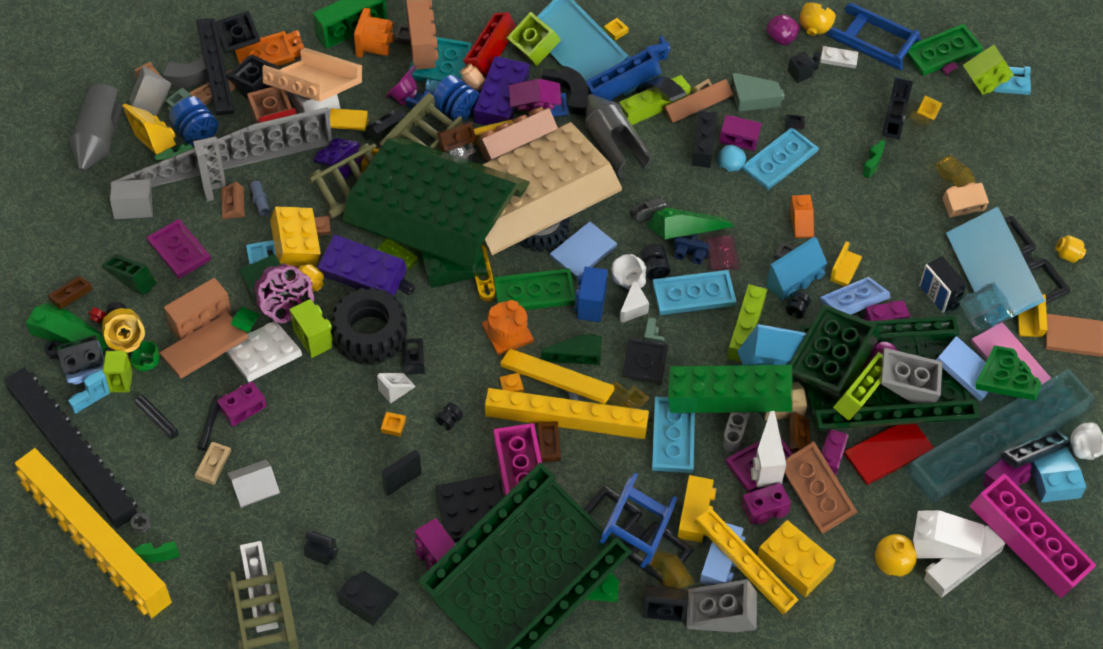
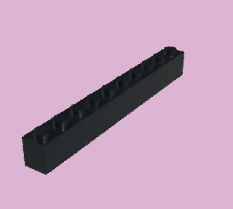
M24 367L4 379L7 390L114 527L117 529L131 520L137 514L135 508L138 506L131 496L128 498L125 495L126 490L120 482L116 483L112 471L102 466L104 463L98 454L94 455L91 452L93 450L87 440L83 441L80 438L82 435L76 426L72 427L69 424L71 421L66 413L61 414L57 402L54 399H49V393L43 385L39 386L37 384L39 381L33 372L29 373Z

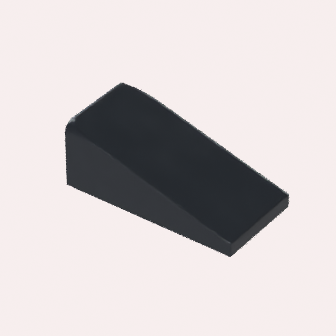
M407 339L403 343L405 375L425 374L423 339ZM407 343H419V350H408Z

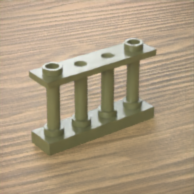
M428 92L379 143L380 148L387 139L398 137L427 146L410 133L414 126H419L436 139L430 147L441 150L437 136L439 132L423 121V117L427 113H431L448 126L446 130L462 125V117L459 116L453 122L435 108L434 96Z
M367 143L358 148L359 152L322 172L319 169L310 174L311 178H309L307 183L310 185L316 181L330 205V211L326 214L329 216V220L344 213L347 197L351 191L339 168L348 164L356 179L359 180L362 172L355 160L364 155L370 164L374 158L371 151L376 148L375 143L370 146ZM330 173L334 175L346 196V202L341 205L339 202H336L323 180V177Z
M282 561L273 563L275 571L271 572V574L237 581L235 571L230 572L231 581H228L230 594L234 593L242 639L238 640L239 649H250L282 641L284 643L289 642L290 649L299 648ZM269 583L278 585V590L274 591V594L240 601L239 590ZM273 602L281 603L282 610H278V613L244 620L242 609ZM279 621L280 623H285L286 629L282 630L281 633L247 640V628Z

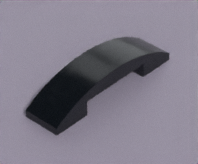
M663 76L646 81L635 89L637 93L645 90L659 92L662 100L669 102L686 95V91L679 84Z

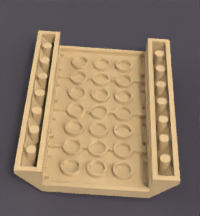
M571 122L483 164V166L527 180L530 184L521 198L513 195L482 245L491 255H494L622 191V187L611 164Z

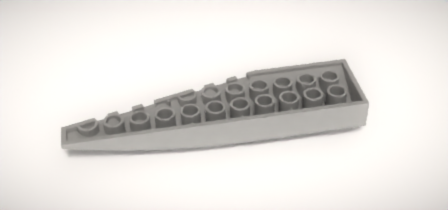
M326 107L253 124L217 139L223 170L329 145L332 140L329 110ZM214 144L203 146V148L209 150ZM195 148L142 168L115 181L151 179V187L200 176ZM210 156L207 160L212 161L215 157ZM212 168L209 172L213 173L218 169Z

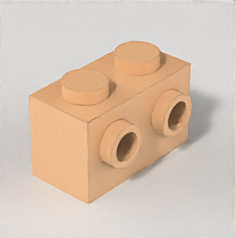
M972 182L964 187H950L942 198L949 218L984 211L989 204L982 183L975 184Z

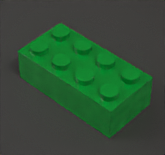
M339 0L313 12L315 36L325 49L354 37L356 26L364 8L370 9L371 17L387 20L386 0Z

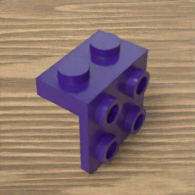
M335 138L330 141L326 148L317 152V155L313 157V161L331 167L359 152L358 148L361 146L356 141ZM364 155L355 160L358 167L361 166ZM348 164L339 168L344 179L353 173Z

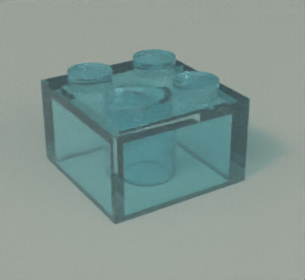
M994 282L984 285L977 292L970 293L959 301L967 319L979 333L985 332L1015 316L1006 296Z

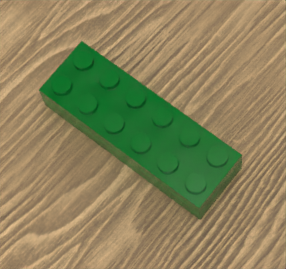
M792 365L670 366L668 391L670 413L792 412Z

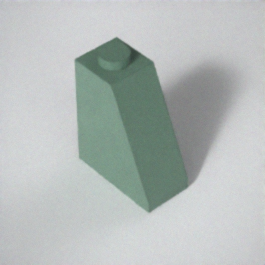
M732 73L731 87L738 112L781 107V102L784 100V91L780 89L779 82Z

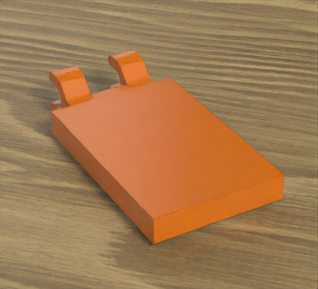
M282 31L260 38L261 42L237 49L235 53L239 64L252 54L276 66L295 61V57H301V49L305 47L300 39L299 31H293L289 34Z

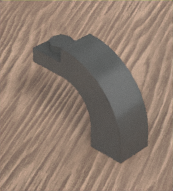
M203 54L191 63L168 62L163 78L172 83L170 87H191L207 80Z

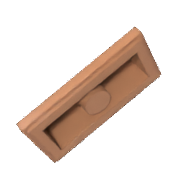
M234 182L221 188L222 219L245 217L244 187L238 182Z

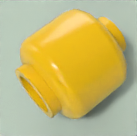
M1070 235L1064 238L1061 237L1055 247L1058 257L1071 263L1083 259L1086 253L1083 241Z
M312 264L302 265L298 268V270L308 275L313 283L312 292L319 291L323 287L324 274Z

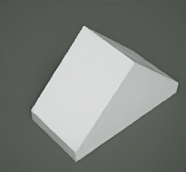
M633 281L620 313L621 322L645 315L649 311V302L637 282Z
M379 373L377 376L378 390L390 404L415 388V385L404 373Z

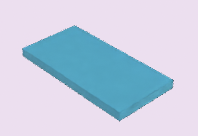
M553 0L537 16L553 29L561 39L550 53L561 65L579 72L585 81L630 58L574 0Z
M998 207L946 232L991 327L1045 302Z

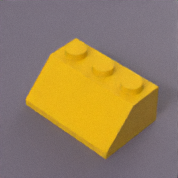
M128 104L122 105L135 137L156 155L176 145L174 131L171 127L168 128L163 121H159L156 115L153 116L146 110Z

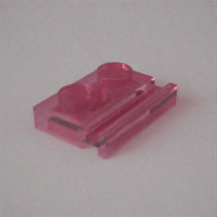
M734 235L715 236V238L707 237L706 242L710 245L708 253L711 270H739L740 265Z

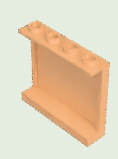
M304 48L301 49V61L280 70L264 65L263 83L321 102L362 83V65Z

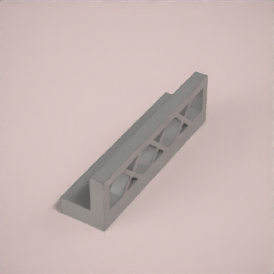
M217 137L193 141L207 202L214 200L212 190L226 187ZM214 144L209 150L203 148V146ZM210 156L215 157L212 161L207 160ZM212 168L218 169L215 173L209 172ZM215 179L221 181L219 183L211 184Z

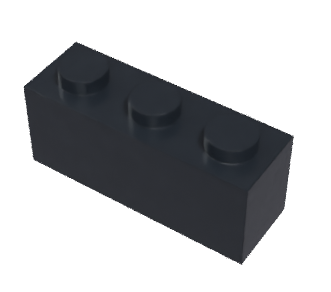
M699 110L692 166L707 168L711 166L717 112Z

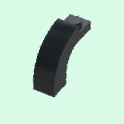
M563 65L561 71L543 69L541 75L543 80L560 83V87L571 91L568 103L571 114L586 117L587 96L590 92L583 76L576 70Z
M895 77L882 136L900 139L913 81Z

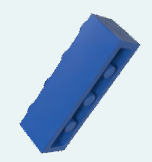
M648 48L586 81L590 94L612 100L661 74L662 71L656 56Z

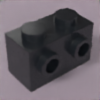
M96 335L56 346L64 373L75 374L81 368H96L100 366V363L104 362Z

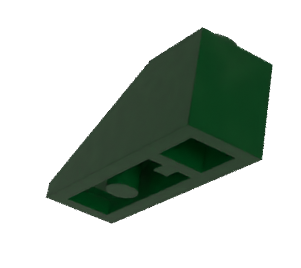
M117 254L102 265V268L138 294L144 295L150 292L152 287L157 284L146 265Z
M582 334L542 348L541 360L554 363L600 365L602 336Z

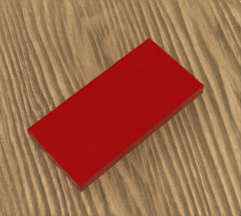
M917 424L895 425L844 451V456L867 486L933 452L935 448Z

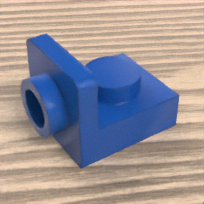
M659 36L658 45L646 47V49H651L658 61L667 59L668 52H670L669 43L665 41L663 36Z
M561 93V105L554 106V109L550 110L553 118L568 116L565 93Z

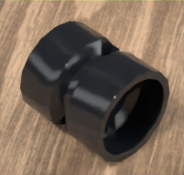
M651 244L644 247L641 251V258L647 267V278L653 280L668 276L671 269L664 246L661 244Z

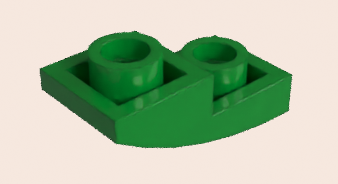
M881 140L877 145L874 144L869 150V159L863 165V176L868 179L880 164L885 146L884 140Z
M184 143L175 149L176 153L169 148L154 156L155 162H160L194 148L191 144L186 146Z
M175 541L163 543L155 549L151 542L140 544L133 549L145 563L162 562L180 557Z

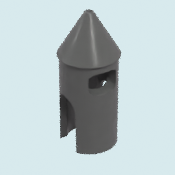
M97 83L87 88L72 135L68 139L69 148L81 172L105 159L110 153V145L123 104L114 106L118 90L107 84Z
M589 94L586 104L585 127L590 131L618 176L626 178L622 170L626 160L617 145L627 146L645 170L652 161V154L624 115L621 105Z

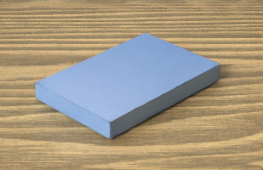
M588 222L552 251L550 258L562 268H570L571 275L578 279L579 274H583L585 266L593 267L617 247V243L593 223Z
M867 277L821 296L819 299L822 305L825 304L851 315L866 309V307L889 299L890 292L870 277Z
M956 336L936 360L941 361L942 368L981 401L988 392L977 390L976 381L986 362Z

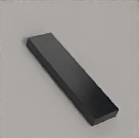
M1055 429L1003 451L1000 458L1017 469L1068 447L1070 439Z

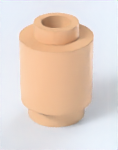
M468 64L460 71L461 78L472 89L479 91L483 88L486 79L476 66Z

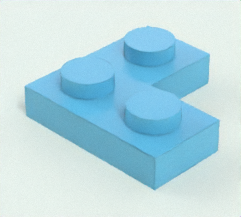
M102 370L90 374L83 380L86 390L74 394L68 400L74 414L110 393L106 376Z

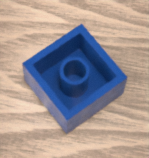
M585 266L583 274H579V287L576 290L574 312H578L577 319L601 322L607 288V269Z

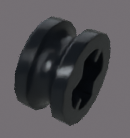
M52 340L45 345V352L48 358H59L57 352H52V348L62 345L61 342Z

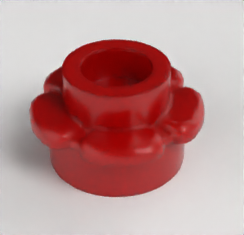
M95 307L92 308L91 312L88 311V314L91 315L89 319L99 324L107 316V313Z

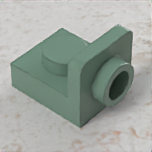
M648 318L644 340L664 343L665 338L658 336L659 327H655L656 319Z

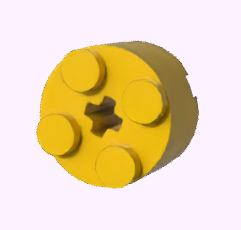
M125 308L116 309L103 319L102 332L110 348L128 353L140 346L144 339L145 330L140 317L133 310ZM122 328H125V333L121 332Z

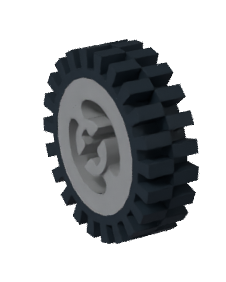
M569 217L518 242L520 246L524 244L525 249L531 246V251L534 252L536 247L539 248L540 252H544V247L551 251L552 245L556 249L559 247V243H564L565 238L567 239L570 229Z

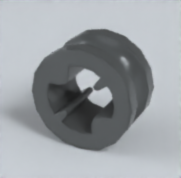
M145 513L135 514L130 521L132 529L136 533H145L151 525L149 517ZM142 519L144 522L142 523L143 526L138 527L136 522L139 523L138 520Z

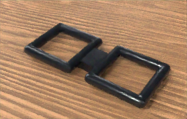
M1008 215L1004 217L1006 223L1012 226L1026 244L1025 247L1020 248V251L1030 271L1043 266L1060 288L1045 296L1046 304L1068 294L1070 288L1045 257L1034 261L1028 254L1036 249V244L1014 216Z
M603 486L586 505L584 510L590 515L605 496L617 503L620 495L609 487ZM626 500L623 508L632 515L621 529L647 543L655 533L659 523L654 521L647 529H644L636 523L642 517V511ZM665 528L662 536L683 551L664 574L651 564H646L642 568L663 584L668 583L693 552L691 545L667 528ZM614 535V537H612L613 539H615V538L617 537L620 541L623 540V539H621L620 537H618V536H616V535ZM631 545L630 550L632 553L627 558L641 567L643 558L637 555L640 549Z

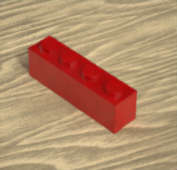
M509 12L493 14L463 60L466 66L468 64L476 66L483 77L488 75L494 57L501 55L509 42L507 37L517 27Z

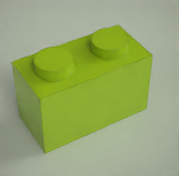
M120 350L106 351L103 373L106 376L109 392H130L133 371L127 352Z

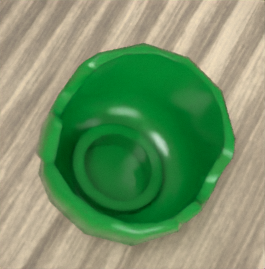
M142 341L140 347L132 351L130 362L134 369L140 372H147L158 365L161 356L156 343Z

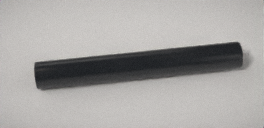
M215 395L199 441V450H206L219 409L217 402L221 399L219 395Z

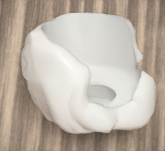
M633 254L622 255L615 259L612 264V279L617 285L623 286L630 290L633 281L637 282L639 287L642 288L646 284L647 267L639 257Z
M1093 422L1083 423L1073 430L1070 442L1076 457L1094 460L1103 455V434L1097 424Z

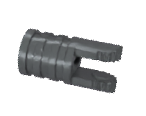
M659 196L631 208L630 214L633 217L635 216L636 220L640 222L652 218L656 212L667 208L664 198Z

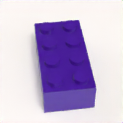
M497 56L494 57L474 108V123L491 125L514 119L518 108L510 107L509 85L528 81L530 64Z
M335 234L317 267L324 274V277L358 290L360 288L365 290L376 288L378 291L382 289L387 291L388 295L390 293L395 295L400 281L407 271L403 259Z

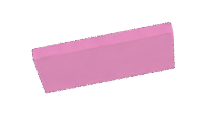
M1003 322L971 339L972 345L986 361L994 345L1013 348L1018 353L1019 359L1021 361L1024 360L1031 369L1034 377H1038L1041 381V388L1051 383L1052 378Z

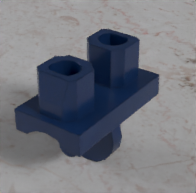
M693 234L692 238L687 236L685 238L676 237L674 244L675 259L683 260L686 254L693 255L692 262L701 265L704 259L708 257L710 245L702 240H698V234Z

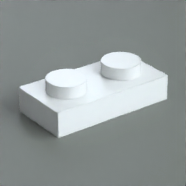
M823 46L820 63L856 69L858 52Z

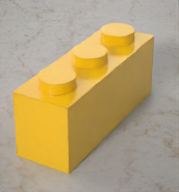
M689 475L678 532L679 538L702 543L703 536L708 537L694 521L709 507L710 500L715 499L716 488H712L713 479Z

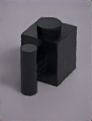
M803 52L790 58L788 73L797 83L812 77L813 70L818 69L821 53L814 52L813 58H810Z
M307 531L305 539H308L303 548L305 557L329 565L331 560L336 559L339 551L336 539L315 531Z

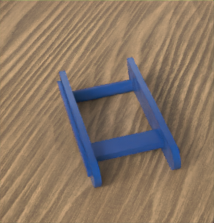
M848 3L845 7L846 13L856 18L846 32L831 27L827 31L828 37L902 71V59L914 43L921 41L920 32L918 30L912 31L860 6ZM866 22L907 40L896 56L856 38Z
M634 472L628 478L601 535L600 543L604 544L610 533L615 534L646 553L640 565L644 568L646 564H650L674 510L677 497L673 496L667 506H663L633 488L638 476ZM627 498L661 517L650 545L615 525Z

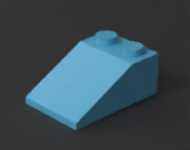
M1067 447L1030 463L1041 503L1082 497L1086 484L1080 467Z

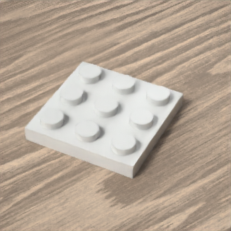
M275 321L248 333L249 338L225 352L248 382L302 356L299 347Z

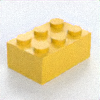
M275 206L270 223L275 253L280 264H289L294 267L312 264L316 267L321 252L313 208Z
M788 520L759 547L758 558L805 598L833 571L836 561Z

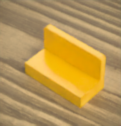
M331 108V128L365 130L368 126V111Z
M847 241L832 269L830 281L844 287L850 284L862 259V256L848 251L850 242Z
M1044 294L1042 295L1045 302L1017 315L1019 336L1043 337L1047 332L1046 297Z

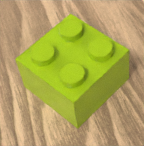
M532 12L507 37L509 42L536 66L561 41L555 31Z
M992 45L963 64L982 95L992 92L997 86L1008 82L1014 76L995 45Z
M309 299L290 309L293 331L311 358L332 348L333 336L330 332L332 326L328 319L324 320L322 317L323 314L318 304L315 305Z

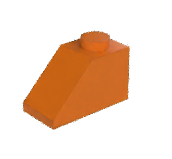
M793 195L789 209L795 238L814 237V215L811 195Z

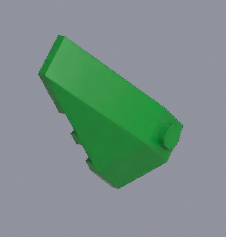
M664 208L663 211H658L654 214L648 223V227L662 238L669 239L731 228L733 223L724 217Z
M45 303L34 307L26 321L30 335L49 341L57 340L61 344H66L96 335L103 354L108 347L102 333L66 308L59 309L54 304Z

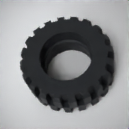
M360 288L357 292L352 291L348 293L347 297L343 296L339 300V304L337 303L333 308L330 318L333 342L335 347H338L341 355L346 353L348 360L356 359V363L363 364V361H368V365L374 364V361L379 360V363L385 362L386 357L390 359L394 357L395 350L399 352L402 349V343L406 341L407 334L406 313L402 303L396 300V296L390 293L388 295L387 291L382 289L378 291L376 288H370V290ZM365 317H376L387 323L382 330L373 334L358 333L351 328L356 321Z

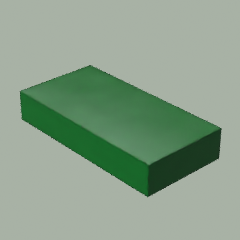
M242 306L234 316L231 325L249 333L260 314Z

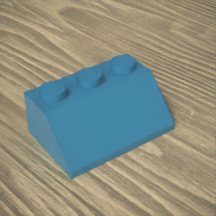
M814 236L770 265L766 286L781 301L785 298L790 299L794 292L801 288L806 289L813 280H819L825 275L827 261L817 238Z
M757 324L737 352L743 365H789L806 333Z

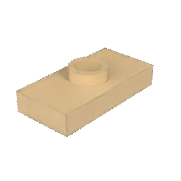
M211 442L194 475L195 479L215 485L231 453V448Z

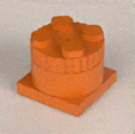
M364 8L354 32L356 57L363 58L364 52L388 56L390 53L389 44L394 42L395 33L392 32L394 22L371 17L370 9Z
M509 300L491 307L488 320L482 322V327L498 356L508 352L509 349L514 350L534 342V338L527 327L528 318L526 311L517 301Z

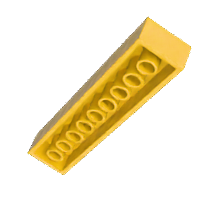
M36 448L15 462L18 470L15 473L21 480L20 484L23 489L34 494L32 497L38 505H45L47 514L52 519L56 517L59 520L58 525L64 532L69 531L72 534L70 537L77 546L81 544L85 548L83 551L90 560L95 558L98 562L96 565L101 572H108L110 574L111 582L117 588L121 586L124 589V596L130 602L134 600L138 604L136 608L143 616L147 614L152 619L172 603L166 584Z

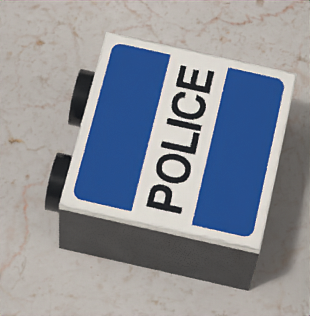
M941 256L925 265L919 286L940 311L944 313L948 310L953 311L960 306L967 283L948 261Z

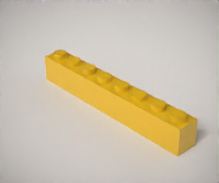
M488 388L485 417L534 424L558 422V427L639 439H645L648 410Z

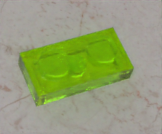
M386 239L376 249L403 259L407 267L406 273L418 262L417 256L390 239Z

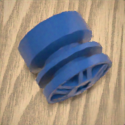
M450 75L439 83L433 93L435 108L449 119H452L453 122L459 116L462 117L463 123L474 113V108L480 94L475 89H472L471 86L466 85L457 76Z
M187 97L179 101L169 114L170 124L183 140L193 147V141L212 138L219 127L217 119L197 97Z

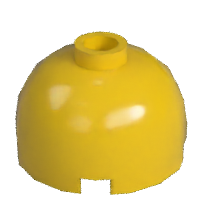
M805 3L800 13V24L807 34L816 36V34L821 35L833 26L836 18L835 13L828 7L826 10L822 9L821 4Z
M891 534L884 537L878 543L875 550V563L885 574L904 576L909 574L916 565L917 554L914 543L906 536Z

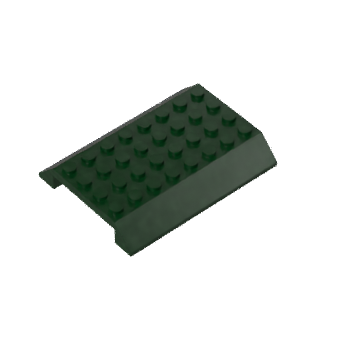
M401 137L391 138L385 141L349 192L343 223L474 270L483 256L481 244L513 195L521 198L530 182Z
M956 316L868 321L878 327L880 337L876 344L889 342L900 352L936 360L950 342L959 335ZM800 325L799 332L807 334L811 325ZM943 368L941 396L935 403H912L880 383L850 420L833 408L839 400L829 397L805 383L812 423L818 430L976 420L980 418L976 400H970L969 391Z
M541 462L418 580V583L432 601L480 649H536L632 553L617 537L613 539L609 535L604 544L600 543L604 529L554 481L555 476Z

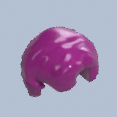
M786 14L775 16L766 26V32L772 39L785 46H788L796 39L800 30L799 24Z

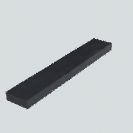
M215 19L196 20V26L215 115L234 113V106Z

